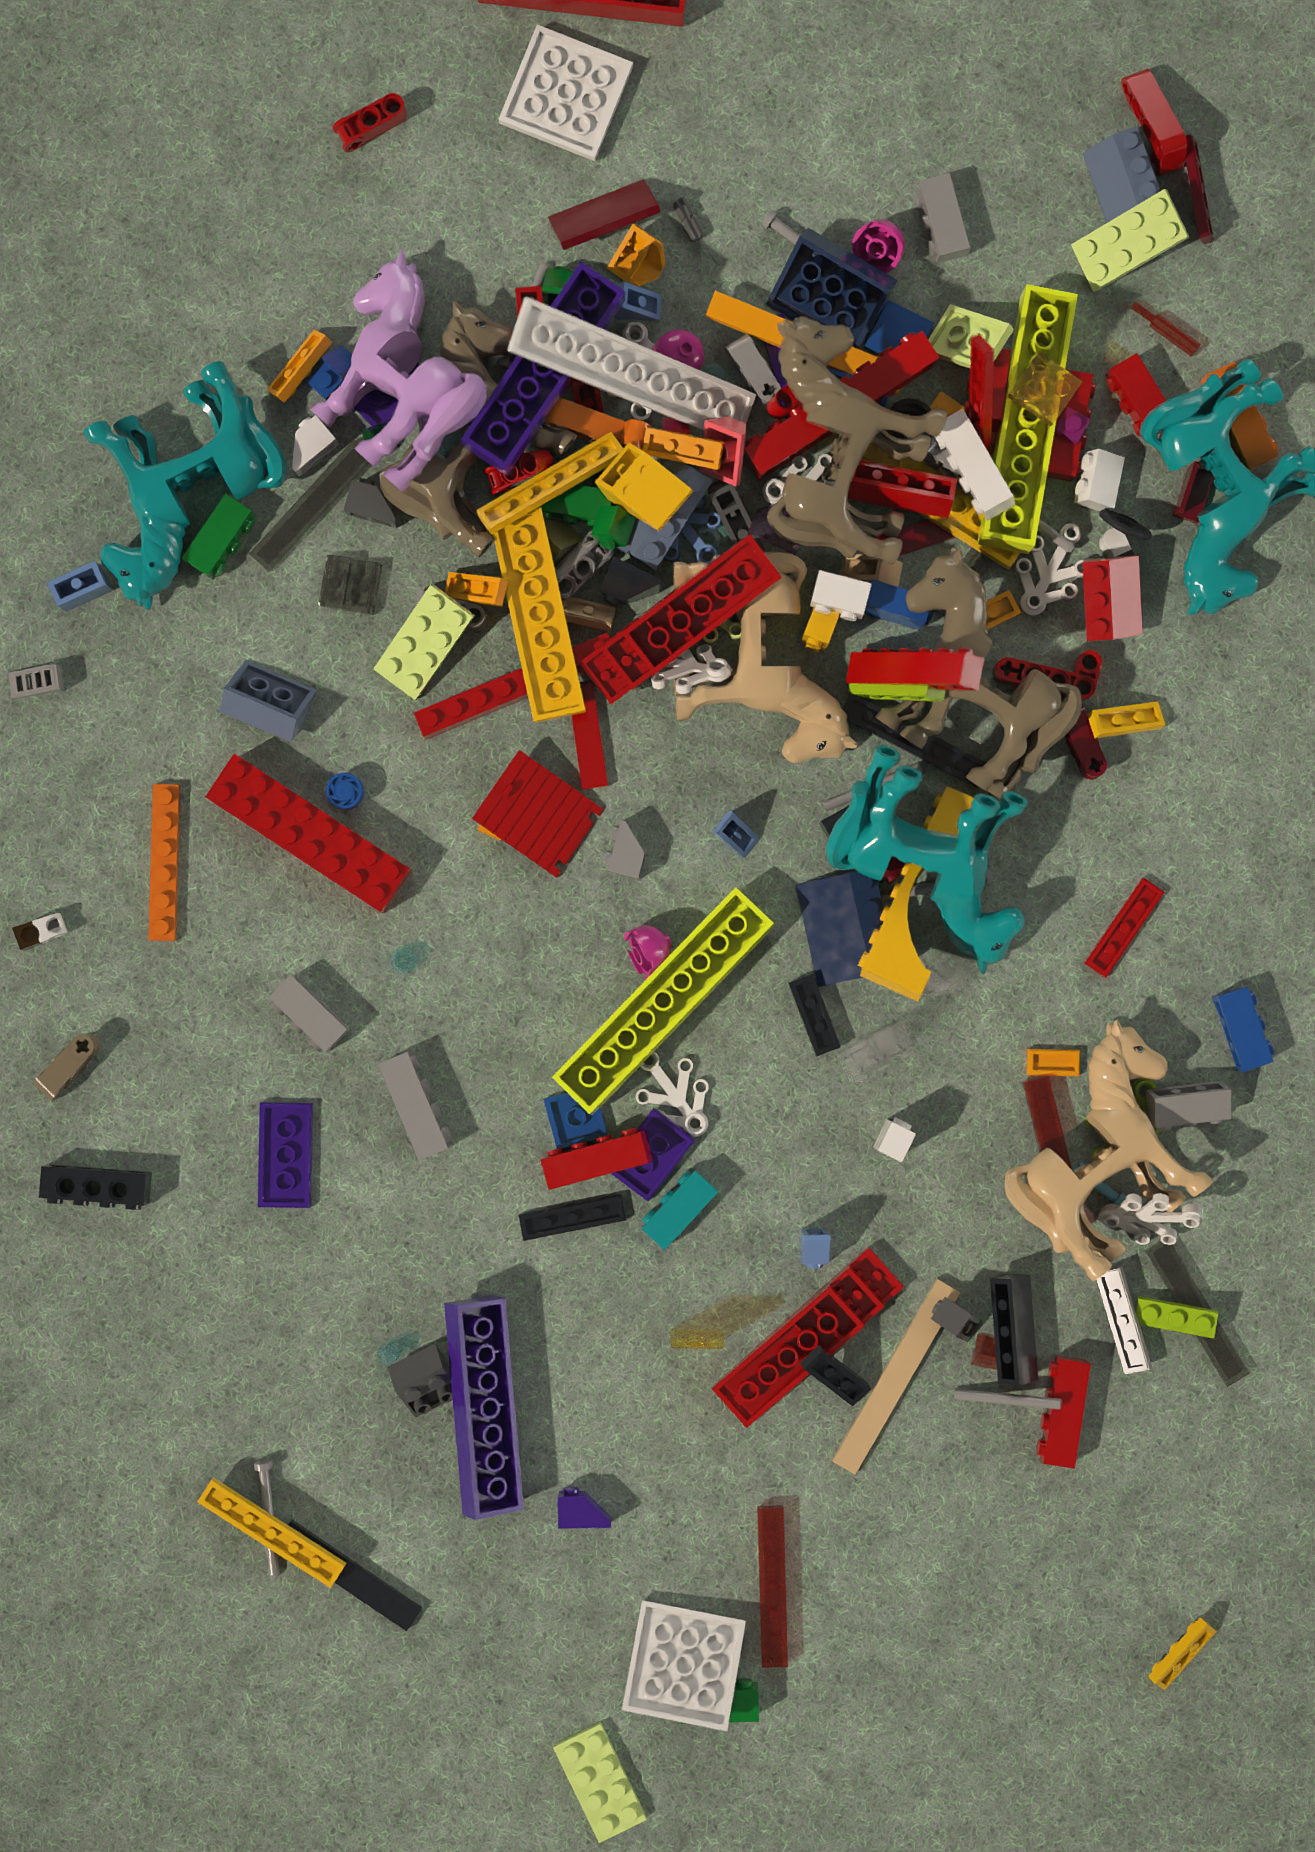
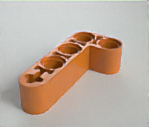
M559 398L543 422L544 425L556 430L568 429L575 433L578 438L591 443L612 432L623 448L628 443H631L643 450L646 427H652L650 424L636 419H629L625 422L563 398Z

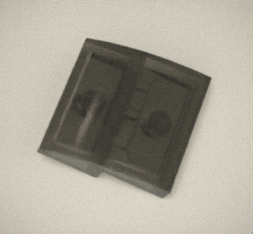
M327 555L318 606L374 615L383 565L379 562Z

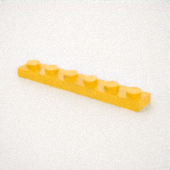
M609 432L476 510L477 515L492 535L608 467L623 450V447L612 432Z
M214 1477L197 1501L329 1588L332 1587L346 1565V1562Z

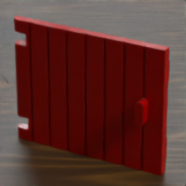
M518 750L471 819L557 878L562 871L554 866L556 862L560 860L563 864L568 863L595 824L587 817L591 812L600 816L604 809L524 752Z

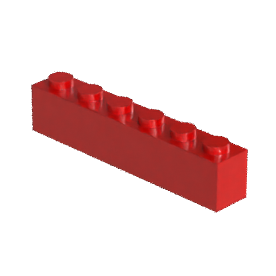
M863 648L862 652H851L846 683L923 685L939 690L979 691L984 658L974 655V650L958 648L957 652L946 648H938V652L926 648H919L918 652L906 648H900L899 652L887 648H881L880 652L874 649Z

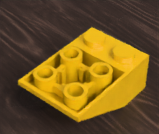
M628 443L595 481L609 501L620 506L657 531L664 527L693 493L689 486L646 452L631 443Z

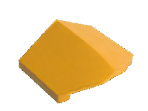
M633 223L608 264L607 269L625 282L638 287L651 282L659 277L665 267L663 243Z

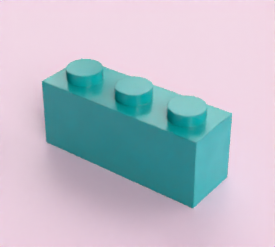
M695 1169L691 1173L686 1170L677 1180L680 1185L674 1192L669 1189L659 1200L662 1205L656 1211L650 1209L641 1219L644 1222L641 1229L664 1251L718 1193V1190Z

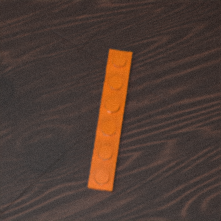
M153 784L148 940L176 941L181 785Z

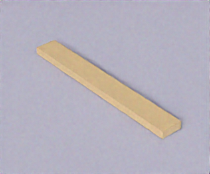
M936 1279L835 1453L832 1462L853 1474L857 1473L941 1327L931 1320L933 1307L939 1300H943L944 1297L955 1302L960 1294L958 1290Z

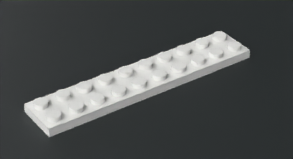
M524 298L507 350L704 431L705 420L728 416L747 423L756 394L530 298Z

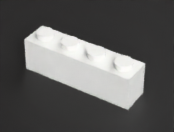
M961 409L947 417L940 435L934 436L939 448L941 450L946 448L949 453L946 459L953 472L958 469L962 477L958 480L965 493L970 491L973 495L974 500L971 503L977 514L983 513L986 520H989L1014 506L1015 501L1010 489L964 410Z

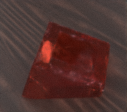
M977 1334L971 1360L972 1365L993 1370L997 1369L995 1338Z

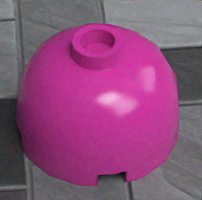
M876 219L865 223L857 230L852 239L851 246L854 255L884 273H889L900 262L904 254L905 241L902 232L895 224L888 220Z
M682 329L671 330L662 335L652 348L655 352L698 370L702 368L704 363L703 345L690 331Z
M639 926L624 934V942L629 940L632 952L628 949L626 950L636 971L639 974H646L644 979H647L671 954L670 949L673 945L670 937L667 934L663 935L659 929L653 926Z

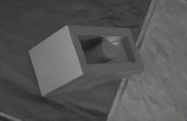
M360 478L359 482L351 480L344 506L345 513L349 516L397 528L398 522L378 487L374 486L375 483Z
M947 1297L939 1300L932 1309L933 1316L931 1320L966 1342H969L982 1322L981 1319Z

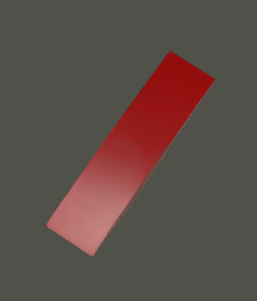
M749 534L580 660L579 664L608 702L613 704L628 691L633 690L651 675L656 674L782 577L751 534Z
M868 1246L712 1387V1390L746 1428L749 1427L809 1375L803 1369L800 1362L818 1345L830 1354L836 1352L865 1327V1323L884 1308V1304L902 1290L904 1285Z

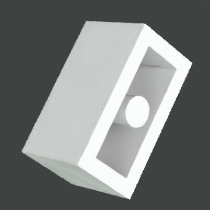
M1101 449L1084 452V456L1081 459L1079 481L1075 487L1074 503L1097 511L1114 509L1125 457Z
M819 570L810 606L815 607V611L818 613L830 614V612L841 614L840 617L845 620L856 621V618L861 619L864 615L871 583Z
M896 1117L893 1122L886 1119L873 1147L902 1162L916 1133L910 1130L912 1125Z

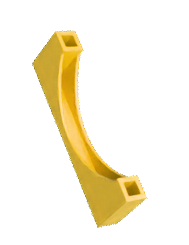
M947 786L943 794H937L932 806L936 808L933 817L927 816L922 828L958 835L957 822L960 814L971 808L974 797ZM905 863L901 872L905 877L901 884H895L890 896L894 898L891 907L885 906L880 920L884 922L880 930L874 929L869 943L873 944L869 953L864 951L858 966L862 967L861 977L919 1002L932 971L925 969L917 955L910 936L907 916L908 901L912 888L925 869L913 863Z

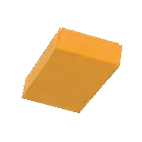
M1027 1049L1026 1075L1080 1076V1050Z

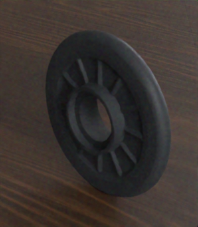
M1106 509L1101 510L1099 513L1106 523L1126 535L1142 540H1150L1152 538L1151 532L1146 527L1127 515Z

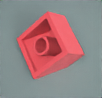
M728 416L705 420L703 438L724 442L720 469L716 470L700 466V472L733 486H740L746 423Z

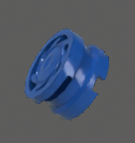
M338 773L328 781L326 796L333 806L342 810H352L362 802L364 786L354 775Z

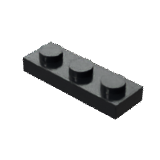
M811 974L789 982L790 990L815 1056L817 1057L841 1048L814 975Z
M820 1345L800 1362L805 1371L851 1406H854L871 1390L868 1382Z

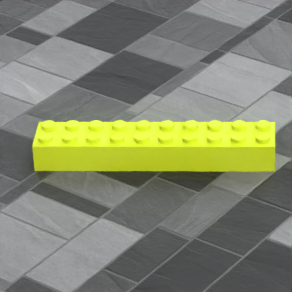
M1026 284L1020 296L1011 347L1002 420L996 433L992 456L994 464L1014 497L1015 505L989 520H986L982 513L977 545L1029 554L1035 546L1078 294Z
M735 887L552 1078L590 1115H593L774 928V923Z

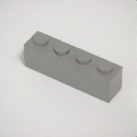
M407 1051L379 1063L380 1071L418 1160H423L448 1149L452 1137L446 1126L442 1128L438 1118L442 1117L441 1111L437 1103H432L428 1094L432 1093L427 1079H421L418 1070L421 1069V1064L416 1054L411 1055L410 1051Z

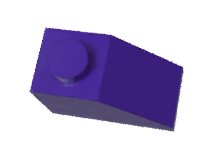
M569 1486L564 1487L563 1491L558 1492V1529L611 1528L612 1517L586 1491H579V1487Z

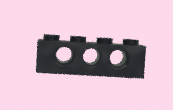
M47 1164L41 1166L39 1198H47V1203L62 1204L63 1200H73V1205L89 1206V1202H99V1207L115 1208V1204H126L125 1209L141 1210V1207L149 1204L152 1172ZM66 1179L74 1182L73 1192L66 1190L64 1186ZM92 1181H97L100 1184L101 1190L99 1194L92 1192L90 1188ZM118 1183H123L126 1186L127 1193L125 1196L118 1194L116 1190Z

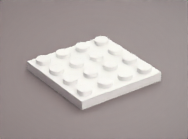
M537 24L498 119L499 124L595 161L632 71L633 62Z
M642 1600L622 1710L727 1731L746 1621Z

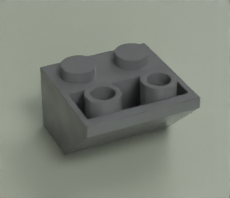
M436 1344L388 1366L395 1392L415 1418L453 1400L450 1367Z

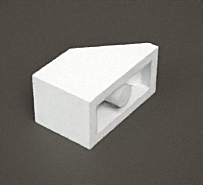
M316 415L312 418L304 419L299 424V429L295 432L292 469L299 477L339 445L336 438Z

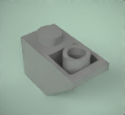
M621 820L619 826L614 825L611 840L615 841L613 851L608 850L604 865L609 866L608 872L639 880L645 853L626 821Z

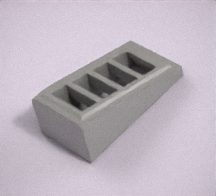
M58 664L8 673L12 699L64 691L61 666ZM46 673H50L52 685L48 686ZM38 674L41 675L42 687L39 688L37 682ZM27 676H31L33 689L28 688ZM18 677L22 678L23 691L18 692L17 685Z

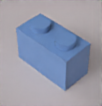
M96 561L47 582L57 606L64 611L71 610L113 590L103 566Z

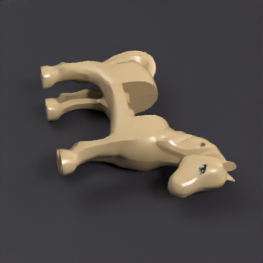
M764 552L782 578L736 612L741 623V642L737 661L731 670V675L722 682L707 680L692 685V687L696 685L697 687L689 695L680 694L676 691L675 681L678 678L674 679L676 721L689 720L698 708L705 705L742 703L756 710L781 712L800 721L796 732L783 744L782 754L789 762L801 763L815 757L839 758L846 748H857L858 744L849 736L847 715L841 708L838 700L815 682L808 680L801 673V667L761 666V663L766 661V647L761 646V637L765 635L766 623L765 619H761V617L799 615L801 608L799 589L807 573L806 564L799 557L789 552ZM715 555V556H713L712 561L715 560V559H716L717 557H719L720 555ZM701 561L689 564L674 562V588L680 586L708 564ZM788 573L793 574V575H794V580H792V578H790V577L787 576L786 574H788ZM692 672V673H689V674L684 675V676H681V677H689V676L695 675V674H697V673H696V672ZM705 683H708V684H714V685H717V686H707V685H704V684H705Z
M1115 1020L1113 1025L1111 1023L1107 1024V1036L1094 1047L1088 1064L1089 1093L1092 1098L1090 1107L1092 1109L1087 1114V1119L1108 1148L1100 1149L1092 1156L1095 1161L1087 1165H1081L1074 1172L1054 1151L1046 1148L1031 1163L1013 1167L1005 1174L1004 1187L1006 1196L1012 1206L1026 1220L1039 1227L1049 1236L1056 1253L1061 1254L1070 1251L1074 1261L1085 1270L1092 1282L1108 1272L1112 1267L1111 1262L1126 1250V1247L1119 1239L1107 1238L1098 1232L1087 1219L1083 1204L1097 1185L1110 1176L1130 1168L1138 1181L1142 1197L1147 1201H1151L1155 1194L1167 1195L1169 1197L1168 1209L1164 1212L1171 1213L1187 1197L1180 1190L1167 1189L1162 1186L1154 1177L1149 1162L1160 1169L1171 1186L1186 1187L1192 1197L1202 1193L1214 1182L1206 1172L1189 1171L1168 1153L1158 1140L1147 1115L1140 1109L1135 1100L1129 1080L1143 1078L1156 1081L1164 1078L1168 1069L1167 1060L1164 1056L1148 1047L1134 1028L1121 1027L1118 1020ZM1022 1175L1025 1176V1183L1021 1179Z

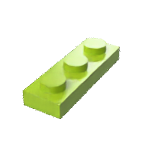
M1138 1296L1136 1315L1139 1325L1213 1339L1215 1337L1218 1310Z

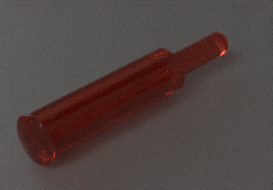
M1134 302L1131 306V309L1151 322L1149 327L1192 357L1200 348L1201 344L1159 313L1155 316L1137 302Z

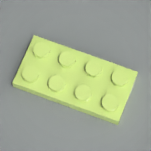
M1163 189L1074 242L1071 246L1092 290L1096 292L1188 239L1189 235L1168 191Z
M431 584L374 667V670L411 698L417 700L475 615L434 584Z
M601 1722L553 1745V1749L599 1843L647 1820V1816Z

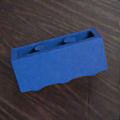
M1240 987L1213 996L1212 998L1237 1071L1245 1072L1274 1062L1271 1056L1274 1055V1049L1271 1042L1265 1038L1263 1032L1266 1029L1265 1023L1261 1015H1257L1255 1009L1257 1000L1253 991H1249L1248 987Z

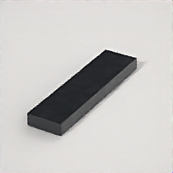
M621 1194L518 1215L523 1241L626 1221Z

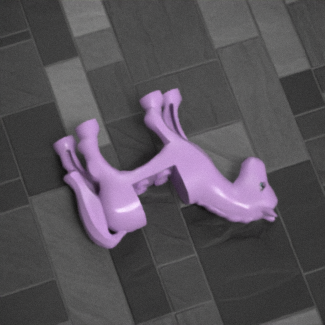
M401 250L397 260L389 261L383 265L375 276L356 292L353 303L357 312L367 316L381 313V315L362 330L351 357V367L341 386L331 393L327 401L317 402L310 408L328 427H331L337 416L350 415L359 401L373 390H378L397 398L399 403L390 422L375 437L361 441L354 449L375 467L381 461L383 455L393 453L397 444L414 430L418 421L419 435L413 443L412 451L401 464L389 468L383 474L402 493L408 488L412 479L422 474L427 462L431 461V458L439 450L444 436L460 429L475 418L483 408L486 400V386L482 378L472 373H461L452 362L443 357H433L424 361L409 375L418 363L422 352V344L417 335V330L420 327L421 315L425 305V293L422 279L416 274V265L414 263L406 265L403 250Z

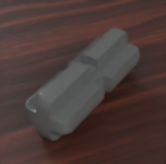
M682 197L673 203V208L681 223L684 222L683 227L691 242H697L703 238L704 233L696 217H693L694 213L686 198Z

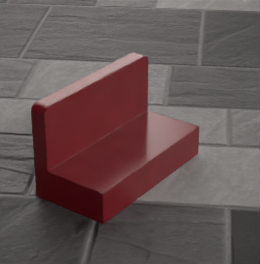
M1194 461L1187 469L1173 516L1198 524L1197 515L1204 508L1214 476L1212 472L1198 468L1200 462Z

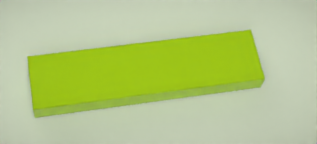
M849 684L848 690L850 694L864 699L942 702L945 697V691L923 685Z

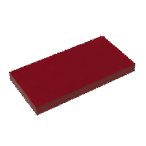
M642 179L550 215L548 219L562 249L566 250L658 214L661 211L647 183Z

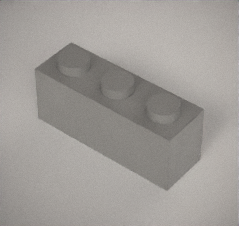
M950 173L919 181L914 197L917 207H922L924 216H921L922 228L924 232H929L931 241H928L930 256H935L937 263L967 256L970 245Z
M290 975L269 996L273 1001L271 1004L273 1009L280 1015L285 1013L292 1020L290 1025L301 1034L304 1031L311 1038L308 1042L318 1052L321 1050L329 1052L350 1030L295 975Z
M1222 1081L1146 1090V1115L1152 1126L1159 1130H1169L1171 1126L1179 1125L1193 1127L1197 1123L1203 1122L1218 1124L1222 1120L1231 1119V1089Z

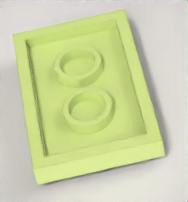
M950 304L928 340L939 358L970 368L971 337L980 334L994 349L995 361L1014 329L1009 323Z

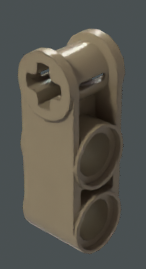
M89 1033L76 1036L52 1060L50 1065L37 1076L33 1085L52 1102L59 1098L61 1090L63 1088L66 1090L69 1084L82 1073L86 1065L99 1052L101 1043L98 1037ZM82 1042H89L87 1045L89 1050L83 1051L84 1044Z

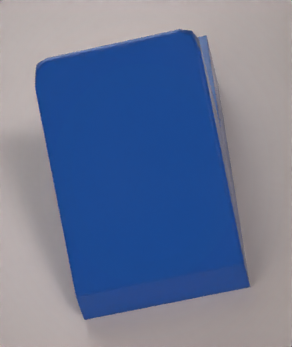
M340 346L321 357L324 362L323 365L310 377L307 384L327 401L331 393L337 390L345 379L351 367L352 354L345 347Z

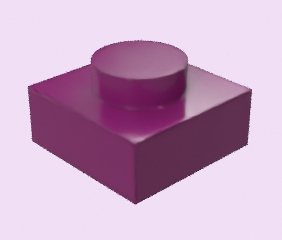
M1067 407L1054 433L1077 444L1091 419Z

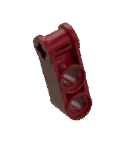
M1082 705L1076 724L1065 737L1067 746L1076 761L1081 775L1086 779L1093 780L1105 773L1107 761L1100 748L1098 738H1094L1087 712ZM1091 763H1097L1099 768H1097L1096 770H1089L1088 766Z

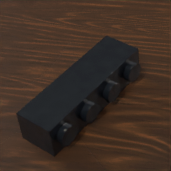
M1004 1274L990 1278L998 1384L1020 1386L1037 1381L1038 1368L1030 1274Z

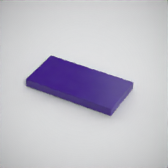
M260 1102L258 1207L311 1208L313 1103Z

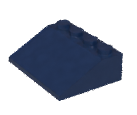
M807 228L799 236L766 304L780 313H784L785 316L792 320L803 316L817 321L821 325H844L853 334L854 344L852 347L859 349L898 280Z
M855 871L796 885L818 987L863 978L860 976L862 967H859L858 964L864 951L869 953L873 944L869 943L874 929L880 930L884 922L880 920L884 908L877 880Z

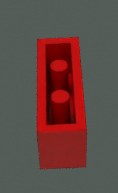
M1001 349L994 361L992 432H997L1002 420L1011 350ZM969 377V379H968L967 389H966V393H969V394H970V377ZM970 400L965 401L964 412L966 413L968 419Z
M1136 353L1110 368L1106 374V384L1112 393H1117L1121 400L1119 401L1121 410L1125 415L1129 414L1134 421L1132 424L1133 429L1141 437L1140 428L1143 420L1151 410L1165 402L1166 399L1140 356Z

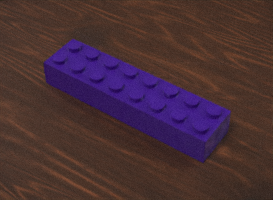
M580 262L550 307L606 330L625 302V291ZM517 355L461 438L463 447L508 476L573 378Z
M490 1295L444 1303L462 1514L471 1519L478 1520L524 1510L505 1298Z

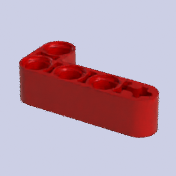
M1147 68L1123 77L1121 86L1127 102L1152 146L1150 160L1151 164H1155L1156 176L1159 177L1183 168L1187 153V139L1153 74Z
M1087 650L1076 658L1073 670L1070 672L1005 657L994 665L992 674L997 682L1018 687L1025 678L1026 671L1037 669L1050 679L1052 677L1060 678L1062 684L1074 686L1077 683L1085 684L1087 694L1081 695V700L1085 701L1095 693L1102 659L1096 651ZM1083 658L1092 660V670H1087L1083 667ZM1008 665L1009 671L1016 672L1019 667L1021 670L1019 674L1009 673L1007 676H1004V671L1000 670V668Z

